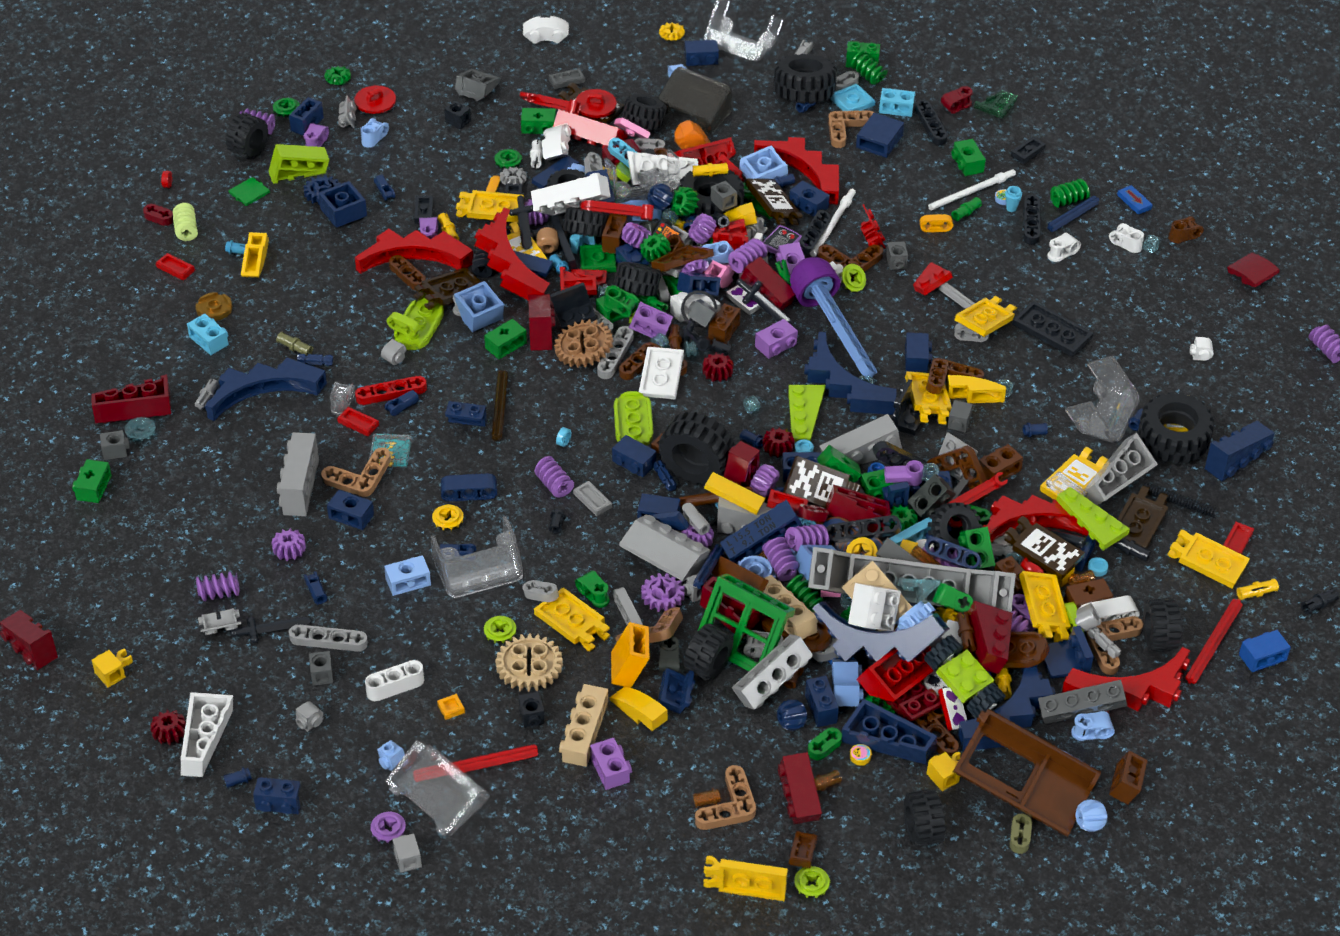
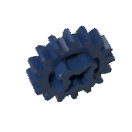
M317 175L316 179L311 177V181H306V185H304V196L307 197V201L312 200V204L318 202V205H320L318 193L340 185V183H338V179L333 180V176L328 178L327 175L323 177Z

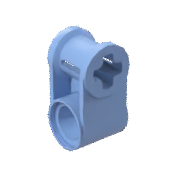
M371 118L361 128L362 145L368 148L374 147L387 135L389 124L386 122L381 123L375 118Z
M727 241L705 244L702 247L713 249L714 256L702 260L708 261L709 265L712 260L720 264L729 263L728 256L734 250Z
M1105 711L1078 714L1074 720L1075 726L1071 730L1073 738L1079 741L1107 739L1114 734L1110 716Z

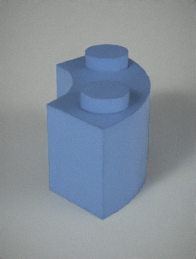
M832 659L833 694L838 706H859V701L863 700V688H859V682L856 680L862 674V665H858L856 659L848 661Z

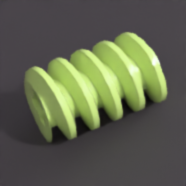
M180 203L174 207L172 212L175 234L180 240L191 241L198 235L194 207L189 203Z

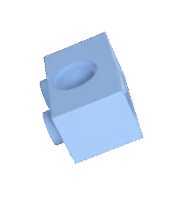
M423 555L384 566L386 581L392 596L431 585L430 571Z

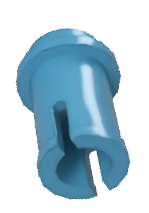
M233 240L227 241L225 251L229 254H244L246 244L235 243Z
M553 254L549 257V260L553 261V267L558 274H560V267H565V271L569 270L568 263L562 261L558 255Z

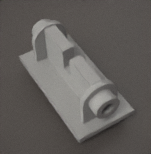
M348 95L346 96V101L339 104L338 124L341 127L351 125L354 128L356 105L353 100H350Z
M232 608L220 611L221 619H217L216 612L202 614V617H198L199 625H204V628H201L200 631H205V635L217 633L218 628L225 627L226 630L238 628L237 625L241 624V621L236 620V618L240 617L239 610Z

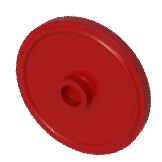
M368 86L356 93L354 101L360 111L378 114L390 110L396 103V96L387 87Z
M601 89L583 91L575 99V101L582 103L579 113L591 118H602L612 114L617 104L616 98L610 92Z

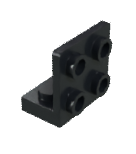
M584 283L576 284L550 295L562 329L568 330L567 325L573 327L574 322L580 324L581 320L584 323H587L589 319L591 322L597 320Z
M908 379L906 385L901 387L900 397H896L893 407L896 410L894 411L892 421H894L898 431L915 436L922 422H920V411H915L912 401H910L912 380Z

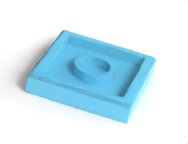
M857 83L836 91L829 98L842 111H862L875 106V100Z

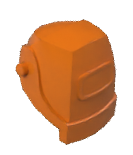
M691 120L680 123L676 128L674 141L681 149L710 143L709 138L701 127Z

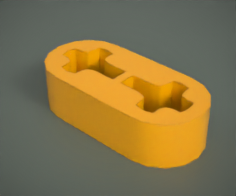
M946 214L924 215L920 218V227L924 232H947L953 228L952 217Z

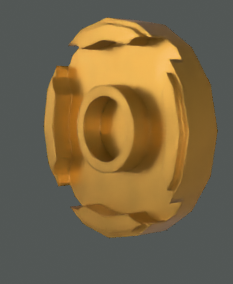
M216 292L205 294L196 303L198 316L206 314L215 321L228 317L233 308L231 299L227 295H218Z

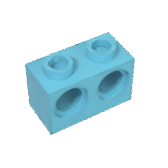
M882 88L879 113L912 117L915 92Z
M206 314L187 323L189 337L210 355L229 345L226 329L221 328L213 318L208 317Z

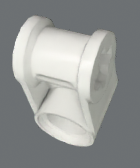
M1121 223L1118 225L1117 230L1109 234V239L1114 245H1118L1132 253H1138L1142 250L1144 233L1140 230Z
M1064 233L1050 241L1049 245L1051 248L1047 257L1053 262H1059L1077 253L1081 243L1070 234Z

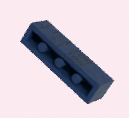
M786 499L768 512L760 515L751 523L744 525L734 534L727 536L720 543L729 559L737 564L744 557L757 556L763 552L762 547L767 541L777 537L785 538L788 528L802 527L803 524Z

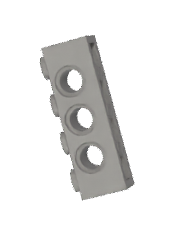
M790 634L741 678L732 689L745 707L755 710L764 704L765 699L776 693L785 681L790 680L799 668L804 667L813 654L800 636Z

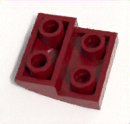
M1252 252L1227 267L1228 273L1241 277L1242 283L1251 287L1260 286L1261 283L1280 273L1273 263Z
M921 682L894 702L884 700L895 712L909 721H913L942 706L938 694L932 688L927 690Z

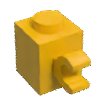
M126 649L118 651L116 657L108 650L92 659L95 674L107 688L126 678L123 667L133 662L131 655L126 657Z
M944 752L939 756H933L928 761L927 775L941 791L957 784L960 780V776L953 773L958 763L957 760L960 759V752L954 753L952 758Z

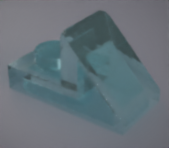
M897 578V587H902V591H914V587H917L916 604L923 601L940 585V580Z

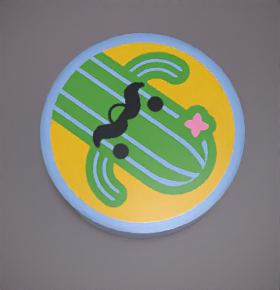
M1006 189L998 190L995 193V201L998 204L1006 205Z

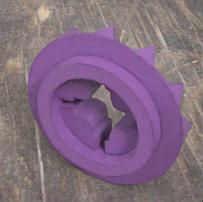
M702 259L692 261L686 264L681 272L703 273L709 267L708 261Z
M383 812L377 815L371 822L372 835L379 842L384 840L388 843L390 840L404 835V830L406 829L404 818L395 812ZM385 824L392 827V831L385 829Z

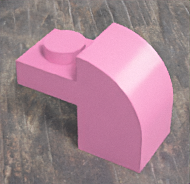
M712 260L704 274L720 277V287L726 288L732 283V276L735 271H733L729 263L720 264Z

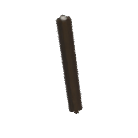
M500 370L497 376L492 426V440L494 441L502 439L508 372L506 370Z

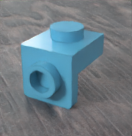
M572 234L569 239L572 253L578 254L580 245H595L596 237Z

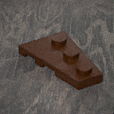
M685 245L651 261L653 269L666 272L695 260L712 257L714 252L710 248Z

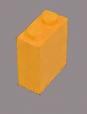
M632 622L628 623L611 651V684L631 688L649 660L648 626Z

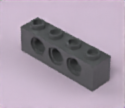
M1121 680L1038 698L1044 724L1072 719L1080 713H1096L1127 706Z

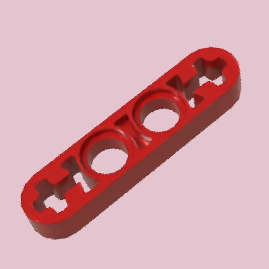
M414 376L363 386L356 389L355 399L360 405H368L396 399L411 390H414L417 395L422 394L427 390L426 379L422 376ZM397 387L405 388L403 390H396ZM381 390L386 391L384 394H378L377 392Z

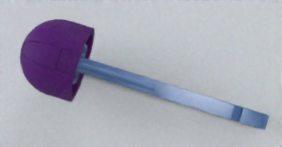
M811 257L801 260L793 268L790 275L791 287L796 298L805 307L820 305L861 374L867 379H871L877 373V370L832 298L840 287V278L830 263L822 258Z

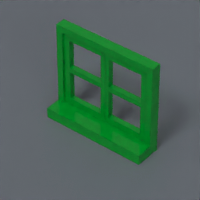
M727 573L718 576L699 629L708 623L713 625L715 617L737 628L733 637L734 642L729 661L750 671L777 647L787 619L793 617L796 609ZM724 593L746 604L739 623L718 613ZM753 609L774 619L768 639L746 628ZM744 633L765 643L759 662L737 652Z

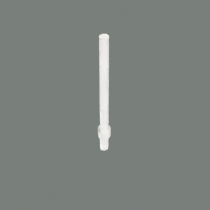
M1014 169L1005 173L1000 172L995 174L993 178L930 203L928 207L930 210H934L996 183H1003L1006 179L1015 176L1016 172Z
M850 189L847 195L841 199L840 206L810 252L812 257L817 256L819 246L825 243L845 209L852 203V198L856 193L854 189Z

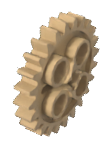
M521 634L519 640L512 637L513 642L506 641V647L501 646L500 652H497V673H499L500 679H504L505 685L511 682L512 689L519 686V691H521L523 687H526L527 691L530 692L531 687H534L538 691V686L541 685L543 688H546V682L553 684V678L558 679V673L562 672L563 659L562 652H559V647L554 646V641L547 643V637H544L542 640L539 639V634L535 638H532L531 634L528 635V638H524ZM531 649V675L527 676L528 650Z

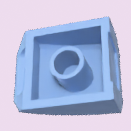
M772 145L740 159L739 169L743 172L742 174L746 179H774L776 176L788 175L787 164L775 152Z

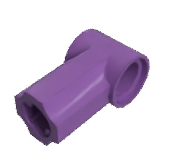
M912 460L904 466H885V483L907 481L910 486H918L922 483L923 464Z

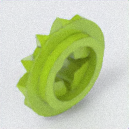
M849 264L842 269L843 272L840 275L842 277L841 283L845 284V289H850L851 292H858L865 287L866 275L861 267L856 264ZM855 274L854 281L851 282V276Z
M506 616L492 617L484 625V635L487 636L488 640H493L494 643L501 641L504 644L505 640L511 641L512 636L516 635V624L511 618ZM496 628L499 629V630L504 629V632H501V631H498V632H497Z
M811 866V868L804 867L800 869L795 875L794 883L799 894L803 893L807 898L809 896L817 898L821 894L825 895L826 890L829 889L830 879L823 869ZM808 880L811 882L815 880L816 886H814L813 884L809 886Z

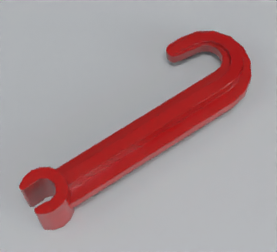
M520 92L519 95L520 98L527 102L560 109L579 115L582 104L571 99L566 101L528 92Z
M585 200L580 204L582 210L635 216L649 221L653 218L654 205L643 204L642 206L595 200Z
M998 472L991 479L948 503L961 502L969 505L988 493L999 490L1008 480L1000 482L998 478L1003 472ZM952 517L949 519V526L955 528L962 527L961 521H954Z

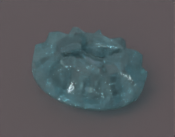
M134 418L126 424L125 434H127L128 439L132 438L134 441L140 439L143 441L144 438L150 439V435L155 434L156 426L154 421L149 418Z

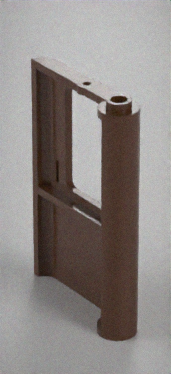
M987 709L986 712L982 710L976 720L980 724L955 766L953 773L1068 837L1076 821V809L1081 802L1087 800L1101 771L990 709ZM983 736L994 740L1034 763L1035 767L1022 791L1013 789L969 763L970 757Z

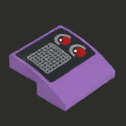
M779 225L763 243L768 252L776 254L780 245L798 242L802 236L789 228Z

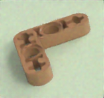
M831 112L828 118L831 145L835 148L844 147L846 145L845 127H863L875 112Z
M383 447L376 449L361 475L334 466H328L321 473L323 482L328 486L362 497L370 496L391 462L390 452ZM372 469L378 470V473L375 475L368 474ZM347 478H351L353 480L348 485L343 484V481Z
M673 607L664 611L657 624L649 627V644L667 640L674 635L683 619L679 607ZM622 633L616 636V642L619 640Z
M1130 616L1104 621L1097 627L1111 641L1139 636L1142 632L1143 621L1138 617ZM1114 627L1117 628L1119 632L1113 633L1109 629ZM1086 631V640L1101 671L1107 675L1116 674L1120 665L1119 658H1112L1107 654L1108 651H1099L1097 648L1100 646Z
M732 765L726 769L725 782L732 802L698 809L695 813V825L699 829L708 830L750 821L755 817L756 804L743 768ZM732 774H735V776L738 777L737 783H735V778ZM744 790L746 794L744 796H737L735 791ZM744 803H746V808L750 812H746L745 810H743ZM728 811L731 813V816L724 818L720 816V813Z

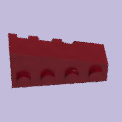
M167 374L162 375L159 380L152 381V378L144 380V384L134 386L132 383L126 385L121 390L113 388L91 394L95 423L125 421L128 419L171 414Z

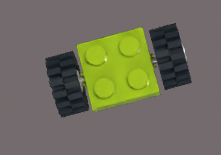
M948 635L927 652L924 660L945 684L951 688L952 692L963 704L970 700L966 708L975 718H978L982 710L985 712L987 709L994 710L1004 700L1006 695L993 683L994 679L968 650L961 653L963 649L961 644L953 635Z

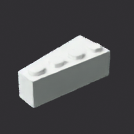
M593 173L589 177L578 178L573 181L531 191L534 211L552 216L565 213L566 208L569 207L580 208V204L585 200L600 201L611 197L608 178L600 175V173Z
M190 693L181 754V776L203 777L233 712V695Z

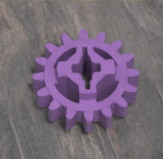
M658 573V577L655 578L651 575L650 580H645V585H642L641 598L644 599L645 605L650 604L651 610L656 607L657 612H660L661 609L666 611L670 607L681 606V600H684L685 587L682 586V581H676L674 576L669 578V574L666 573L665 577H662Z

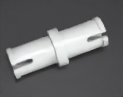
M537 140L532 142L530 157L533 168L535 164L536 168L541 166L543 151L540 140L538 144Z

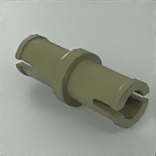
M280 332L277 336L276 341L289 347V350L293 352L297 351L301 354H306V356L313 352V347L301 342L298 337L293 338L284 332Z

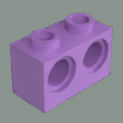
M640 302L629 328L662 342L673 316Z
M614 738L590 745V758L605 790L630 782V773H632L630 762L628 760L625 761L623 748L621 745H617Z

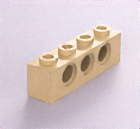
M772 575L765 577L769 582L764 593L796 609L793 617L787 619L784 630L789 635L800 636L802 639L817 633L818 619L814 612H811L802 601H799L791 591H788Z
M584 684L582 691L577 693V706L571 710V723L566 725L565 741L561 740L559 753H562V762L587 767L590 759V745L595 744L608 704V689Z

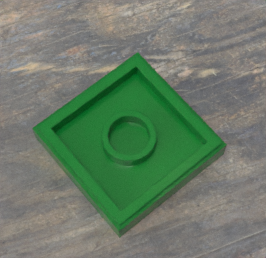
M580 245V264L582 270H607V273L616 272L615 254L602 252V245Z

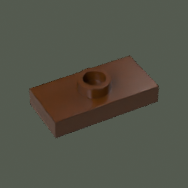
M796 831L789 857V865L811 868L818 835Z

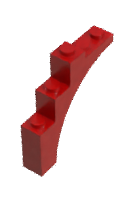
M788 137V141L754 140V152L772 145L775 152L787 165L802 172L812 181L816 188L830 195L829 204H838L839 165L822 164V151H805V138Z
M504 207L501 213H496L493 219L495 223L485 224L482 230L478 229L474 237L477 239L474 246L489 253L487 258L490 260L487 266L502 273L500 276L503 279L500 284L501 287L528 300V295L545 294L550 283L527 268L517 257L510 245L506 231V222L510 210Z
M388 229L376 237V244L355 257L356 271L359 273L389 262V259L394 255H401L405 259L440 262L458 270L472 265L473 250L445 231L430 239L418 230L403 238L391 229Z
M1034 495L1027 501L1024 500L1022 504L1002 496L998 501H994L991 506L992 516L989 523L982 526H988L991 543L1006 534L1010 527L1016 530V527L1019 525L1017 520L1021 516L1026 517L1032 526L1038 523L1043 527L1065 529L1085 536L1089 534L1085 527L1081 528L1075 516H1070L1055 499L1050 503Z
M1182 647L1176 656L1165 665L1137 676L1105 677L1072 668L1064 680L1062 693L1121 680L1127 707L1139 711L1141 706L1146 705L1149 699L1170 708L1174 701L1177 702L1181 696L1182 690L1179 689L1183 674L1181 672L1182 670L1186 671L1191 660L1188 659L1190 650Z

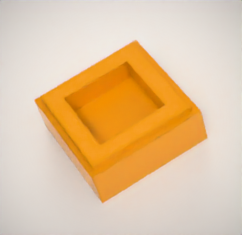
M457 694L437 701L445 720L465 713V708Z

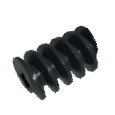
M475 247L472 271L478 277H490L494 269L487 266L490 260L487 258L489 253Z

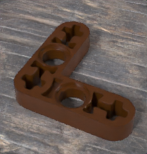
M824 244L818 248V257L829 263L833 261L835 264H841L843 268L849 264H856L865 272L882 260L883 248L879 245H871L851 259L834 247ZM860 260H866L867 263H862Z
M652 342L643 344L619 366L620 378L632 380L643 370L647 347H663ZM637 359L643 360V362L636 363L634 361ZM683 359L680 376L687 372V361Z
M935 358L930 367L926 390L932 394H940L943 390L945 378L948 375L971 376L983 379L984 372L975 367L942 358Z
M968 445L937 455L927 461L930 471H949L960 467L964 478L969 481L968 487L970 490L987 481L974 449ZM967 453L968 457L960 459V455ZM948 456L953 458L954 465L948 463ZM941 462V466L934 467V464H938ZM970 468L976 471V477L971 476ZM988 493L987 495L981 497V498L978 499V500H982V499L986 498L987 496L990 495V493Z
M933 710L913 720V724L929 732L937 731L941 733V736L937 737L936 749L940 755L946 752L952 758V755L958 752L959 743L941 724V722L945 721L944 713L938 714Z

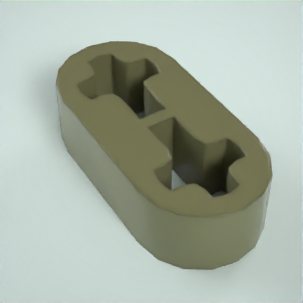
M1017 814L1012 820L1010 848L1018 854H1023L1029 849L1032 820L1028 815ZM1019 823H1024L1023 830L1019 829ZM1018 837L1022 838V845L1018 844Z

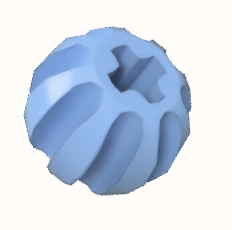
M1088 799L1078 805L1076 820L1081 829L1095 832L1105 826L1107 812L1101 802Z

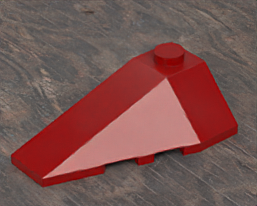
M730 137L682 149L668 156L697 159L700 166L708 165V163L714 164L722 154L730 159L736 154Z

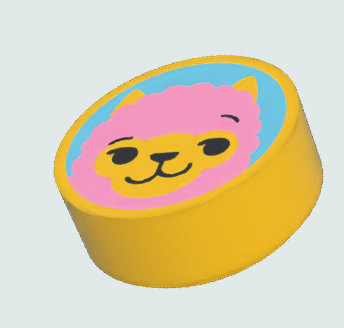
M864 744L854 745L850 750V760L860 766L868 764L871 760L870 748Z

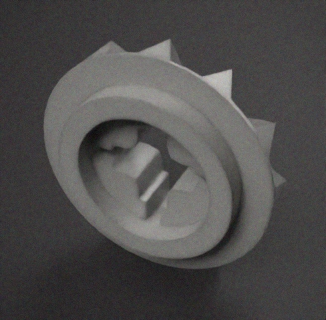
M517 166L515 168L503 169V172H500V181L504 185L524 184L527 180L526 172H524L523 168L518 169Z

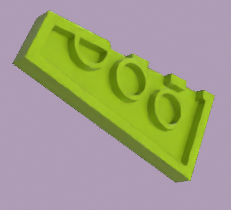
M789 385L790 426L795 443L802 439L811 441L826 385Z
M1072 487L1057 495L1056 501L1070 516H1075L1079 526L1087 529L1088 535L1092 540L1096 539L1099 542V547L1102 550L1107 549L1129 534L1130 528Z

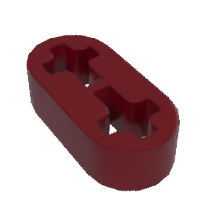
M148 204L143 208L144 217L149 221L163 226L171 225L174 222L173 213L170 209L156 204Z
M800 504L796 514L806 520L826 522L829 511L819 506Z

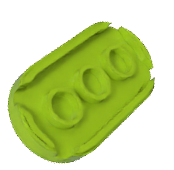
M425 297L422 300L412 301L403 315L414 319L419 324L420 330L413 337L394 330V340L404 344L407 350H417L425 347L431 340L444 315L443 306L439 303L433 309L428 310L424 306L425 303H428Z
M637 391L622 393L614 401L616 440L619 442L627 435L647 446L653 439L651 401L647 396L645 397Z

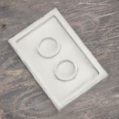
M647 347L639 392L643 396L676 399L684 350Z

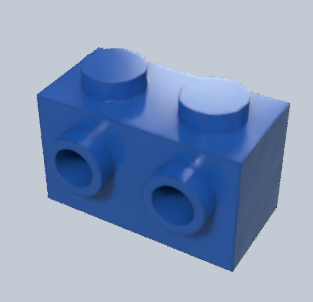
M1275 630L1243 641L1239 656L1250 671L1255 672L1286 661L1291 647L1280 632Z

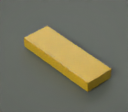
M712 472L704 489L757 515L765 500L764 497Z

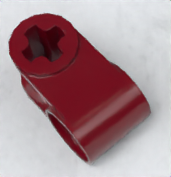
M967 86L960 87L945 93L940 102L950 113H957L960 110L971 107L973 90Z

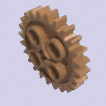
M590 319L587 323H584L583 320H581L580 324L574 322L573 327L567 325L568 330L562 329L563 334H558V339H555L556 344L554 348L559 361H563L564 365L569 363L570 367L576 364L577 368L581 364L584 367L587 366V363L594 365L593 361L600 362V357L606 358L605 353H610L609 348L613 347L612 342H614L611 330H609L607 325L604 326L603 322L598 324L597 320L591 323Z

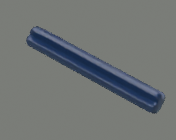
M1093 195L1048 223V230L1054 232L1099 204V198Z
M719 544L714 546L693 582L694 587L702 589L720 556H722L724 549Z

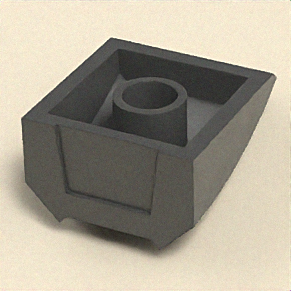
M470 69L456 76L455 89L459 95H464L478 101L497 86L501 77Z

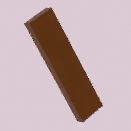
M720 556L712 572L717 577L728 573L764 592L769 580Z

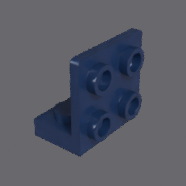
M1081 626L1072 627L1069 640L1048 643L1049 653L1044 659V663L1050 678L1066 677L1072 668L1090 673L1093 654Z

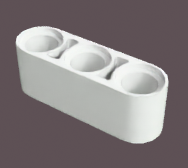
M1131 596L1091 602L1099 614L1101 622L1130 616L1139 617L1140 615ZM1090 603L1083 604V605L1080 606L1079 608H1081V607H1083V606H1085V605H1088V604H1090Z
M412 660L367 676L365 685L368 699L379 701L421 686L424 683L423 665L417 660Z

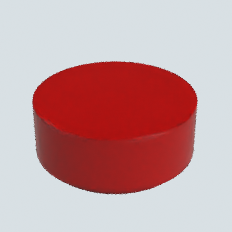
M171 171L162 172L161 184L163 188H171Z

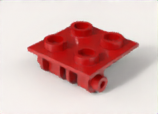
M862 204L870 219L867 222H862L860 226L868 245H882L885 249L883 244L885 238L881 231L877 232L880 228L876 220L872 221L874 216L871 210H867L865 205Z

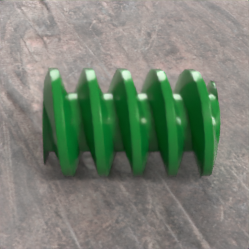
M862 50L852 60L851 67L856 69V72L865 77L867 81H870L871 85H876L885 78L888 71H882L883 66L877 68L878 62L873 63L874 59H868V54L863 56L864 51Z
M1077 179L1076 181L1052 187L1050 197L1053 205L1058 208L1060 205L1065 206L1078 200L1082 201L1084 198L1088 199L1090 197V190L1083 179Z
M799 574L788 583L786 589L791 591L799 601H802L811 612L815 613L812 608L816 604L823 602L824 599L822 597L816 599L819 595L818 591L811 593L813 589L806 587L809 581L807 579L801 581L804 575Z

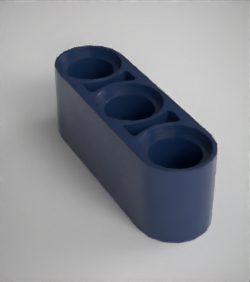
M493 474L449 475L441 479V497L445 501L487 500L497 496V479Z
M930 537L925 542V550L933 558L966 569L979 570L982 566V560L975 551L937 537ZM933 543L940 545L939 550L936 552L930 551V546ZM951 550L959 552L955 559L948 557ZM976 557L977 563L974 566L967 565L968 558Z

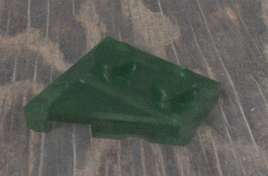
M1002 90L995 95L986 97V101L981 103L976 101L974 108L1003 118L1016 103L1017 95Z

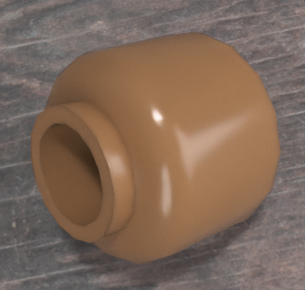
M545 227L538 231L536 244L542 252L552 253L558 249L559 238L555 229Z

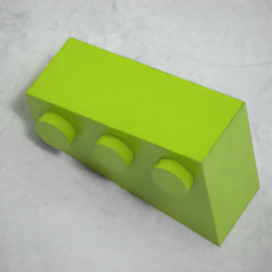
M275 144L268 172L273 184L283 179L294 180V177L303 175L304 177L324 174L327 170L329 157L325 147Z

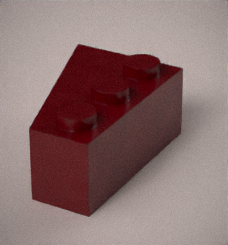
M761 256L748 264L740 277L751 287L756 281H761L762 286L758 291L781 311L792 304L796 296L793 289Z
M550 294L528 295L530 351L552 350L551 327H555L553 303L550 301Z
M739 441L735 447L733 446L729 450L724 478L742 487L750 486L753 475L759 469L760 450Z
M834 484L826 503V510L829 511V515L841 517L848 521L891 515L889 501ZM871 524L868 527V531L872 533L878 529L877 524Z
M714 576L702 587L700 605L705 610L717 580ZM724 593L718 613L739 623L746 604ZM753 609L746 628L752 630L761 621L762 613ZM716 618L718 621H720L724 626H726L730 631H732L735 634L737 628Z
M973 601L968 613L971 627L974 628L973 638L976 646L977 661L985 670L999 674L1008 660L1013 613Z
M19 610L0 622L2 630L0 635L5 642L9 641L13 650L17 654H22L27 665H32L36 670H39L58 658L52 633L49 629L43 631L41 629L43 627L42 624L39 622L34 624L32 617Z
M808 752L782 756L781 762L778 764V773L783 787V794L788 803L787 811L789 818L793 819L794 824L819 820L822 811Z

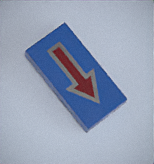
M1132 185L1118 190L1117 196L1137 214L1152 209L1153 204Z

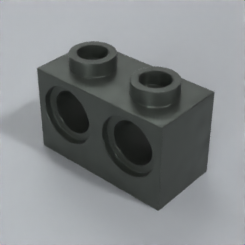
M934 474L908 502L920 517L926 519L931 514H935L934 510L940 508V505L952 501L956 493L942 477Z

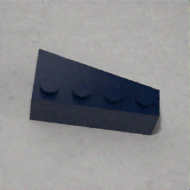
M1255 421L1244 426L1240 432L1237 430L1232 432L1229 438L1223 436L1220 438V442H1211L1205 470L1221 481L1232 477L1237 470L1246 467L1248 462L1257 459L1262 452L1268 451L1273 446L1275 433L1259 421Z
M864 698L842 728V743L853 746L864 744L872 751L925 765L937 749V736Z

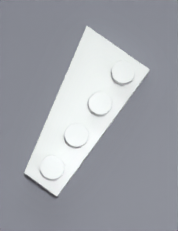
M627 151L632 186L680 180L686 173L692 171V166L698 165V160L693 158ZM659 169V179L649 180L646 183L639 182L637 173L640 170Z

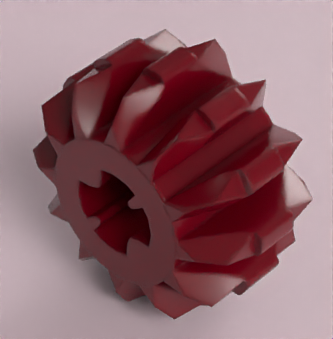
M724 353L709 354L707 358H704L702 371L706 379H711L712 382L715 380L719 382L721 380L727 381L729 377H732L734 364L730 356H724Z
M779 427L778 429L772 428L770 431H766L762 444L765 453H769L770 457L775 455L778 459L779 456H783V452L793 451L795 441L792 432H788L787 428L782 430Z
M167 709L166 713L159 711L158 716L153 717L150 729L153 738L159 740L161 745L165 742L170 745L173 741L179 743V738H184L186 722L183 714H179L177 710L171 713Z

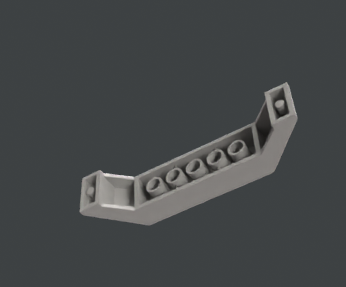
M813 547L808 588L848 595L841 586L873 560L897 590L901 591V594L909 603L917 604L923 601L924 604L930 602L932 606L947 608L932 602L940 582L970 595L973 601L1009 612L1012 610L1016 573L950 567ZM966 598L958 600L961 608L969 605L966 602Z

